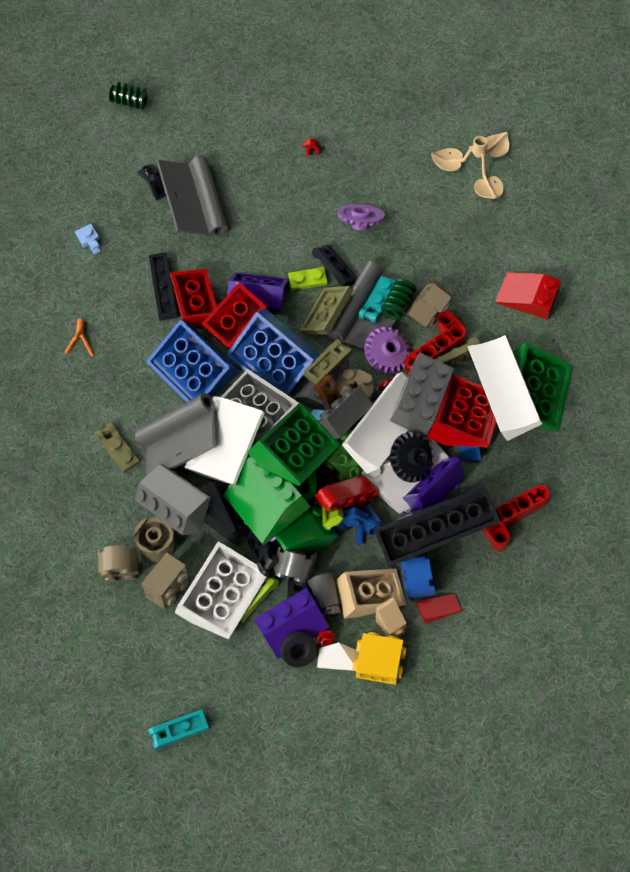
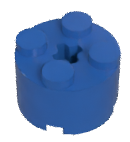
M429 556L401 561L408 599L436 595Z

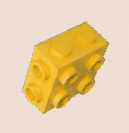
M374 632L363 633L362 640L358 639L356 651L359 652L358 659L355 658L353 663V671H356V678L396 685L397 678L401 679L403 667L400 666V660H405L406 647H403V640L396 636L383 637Z

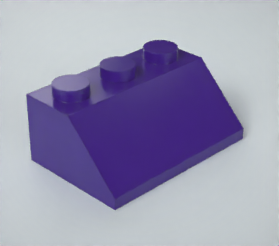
M234 272L228 280L227 295L238 283H241L264 303L269 310L276 311L282 309L289 279Z
M454 457L441 460L427 474L426 478L419 481L403 497L404 501L413 511L444 500L448 496L446 493L450 489L453 490L460 485V480L464 477L460 459Z
M307 588L254 619L277 659L282 657L280 653L281 643L290 633L303 631L314 638L318 633L329 629L327 622ZM303 643L295 644L292 647L291 651L301 646Z

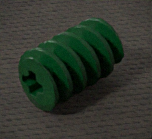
M120 81L116 85L113 84L109 91L110 102L115 101L117 104L122 103L123 106L128 105L131 108H141V110H144L148 98L146 88L141 92L138 86L134 91V85H131L128 89V84L124 83L123 87H121Z
M404 279L395 280L387 298L384 300V304L381 306L382 313L389 319L401 320L400 316L404 315V310L407 309V304L411 301L410 298L414 296L413 292L417 290L416 286Z

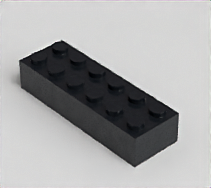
M482 484L374 527V532L390 567L501 522L486 485Z

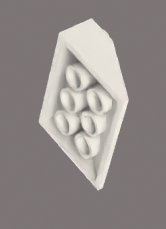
M214 396L216 447L188 461L185 468L201 476L235 485L247 458V451L251 448L265 412Z
M427 433L425 440L430 441L429 446L433 448L431 452L434 455L432 458L434 464L430 468L432 470L441 460L448 459L449 457L434 440L427 438ZM390 455L379 469L368 474L365 471L362 472V476L365 475L378 489L377 495L396 512L401 514L403 511L406 513L412 511L403 497L418 482L408 483L401 480L392 469Z
M218 541L178 604L175 613L192 624L229 639L266 579V576L259 572L257 564Z

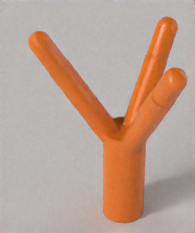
M84 319L77 320L76 334L67 347L65 354H68L76 340L81 337L89 354L94 356L83 334Z

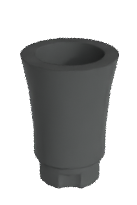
M325 573L309 579L307 582L324 619L340 615V602L337 595L334 573Z

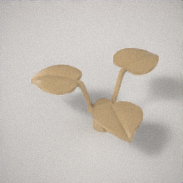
M508 132L491 135L486 138L483 136L475 137L473 146H469V150L464 158L463 154L455 148H446L432 152L431 156L435 164L445 171L459 170L461 162H465L470 153L473 152L475 157L482 159L483 179L477 180L474 184L476 194L489 199L502 196L504 188L502 181L496 176L486 177L485 154L489 153L493 157L506 155L509 151Z

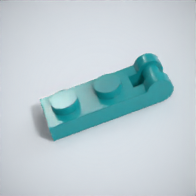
M383 276L380 277L366 304L361 308L359 318L364 320L367 318L375 324L378 323L383 314L381 306L384 304V300L387 298L395 280Z
M201 709L154 726L148 730V733L153 738L154 750H158L167 745L209 730V727ZM166 731L167 737L161 738L160 734Z

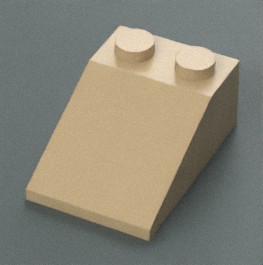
M397 569L344 572L335 580L344 618H356L374 614L378 606L392 597L398 607L406 606Z

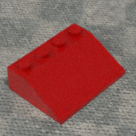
M452 374L427 438L443 445L488 447L496 419L483 386Z

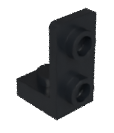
M149 164L137 171L138 175L148 183L155 200L166 196L157 167Z

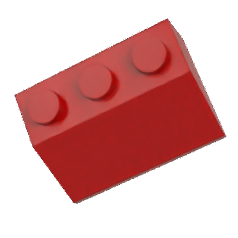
M207 269L171 272L170 275L182 320L197 329L205 328L202 322L217 307Z
M238 283L202 322V325L218 342L230 350L255 313L265 308L268 310V308L241 283Z

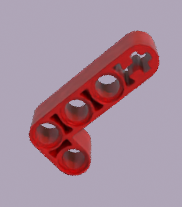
M443 311L438 315L437 329L440 334L405 358L404 369L407 375L419 352L424 355L429 354L431 358L435 359L437 356H443L465 343L466 329L451 312Z
M364 475L325 486L316 494L315 498L328 513L347 507L350 509L356 507L361 510L370 504L378 493V489Z
M538 485L495 508L501 523L482 530L495 550L503 551L508 547L510 533L507 527L544 508L548 504L550 492L547 487ZM520 504H525V505H527L528 507H527V508H521L519 505H520ZM509 513L511 517H505L502 514ZM501 537V538H503L505 541H504V542H499V541L496 540V538Z

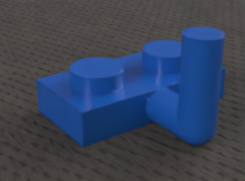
M356 507L343 511V520L340 524L333 526V529L342 531L347 527L353 526L357 528L356 544H364L363 522L368 521V513Z

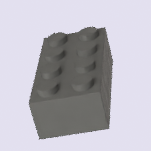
M419 352L410 368L390 421L412 432L419 433V435L426 436L434 423L454 368Z

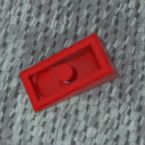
M455 594L417 602V608L424 624L462 612Z

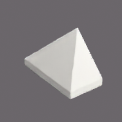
M341 643L319 648L317 668L353 671L354 659H358L359 652Z

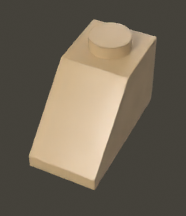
M392 597L376 608V623L387 637L396 636L400 638L405 634L406 621Z

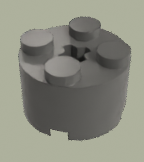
M279 544L276 554L279 561L273 567L275 575L286 578V576L294 577L295 581L305 583L306 579L312 578L317 553L315 552L312 555L311 551H284Z

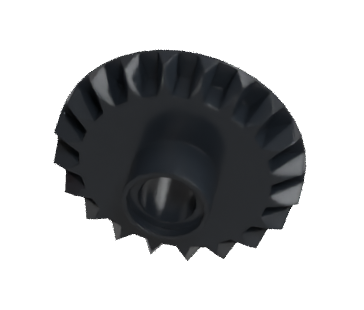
M406 432L401 434L393 442L390 451V462L393 471L401 480L408 483L422 481L431 472L430 468L434 464L432 462L434 455L431 452L433 448L429 446L430 441L425 440V436L419 435V433Z

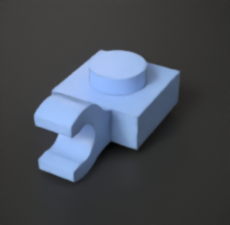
M91 224L75 231L83 248L89 245L93 254L101 252L97 243L100 240L99 236Z

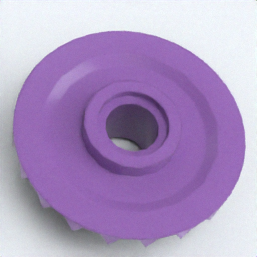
M349 204L338 209V218L347 224L350 223L352 228L356 230H366L368 226L378 225L383 222L385 217L381 209L370 205Z
M391 327L375 329L368 335L364 345L367 361L375 370L383 374H396L400 372V368L404 369L405 358L410 354L411 349L408 345V340L404 338V334H400L398 330H394Z

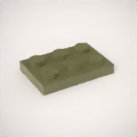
M351 287L324 288L299 331L303 335L329 334L346 303L350 300V296L353 293Z

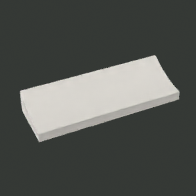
M504 335L493 341L467 346L500 432L505 439L509 441L542 425L507 337Z
M402 372L396 374L342 444L366 474L381 467L390 455L393 442L398 436L406 433L408 430L390 421L407 378Z

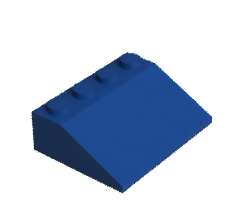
M266 308L255 313L226 354L243 370L249 369L288 396L304 380L303 372L320 356L318 352Z
M182 319L179 320L146 361L186 402L202 393H207L212 397L225 387L239 371L202 333Z

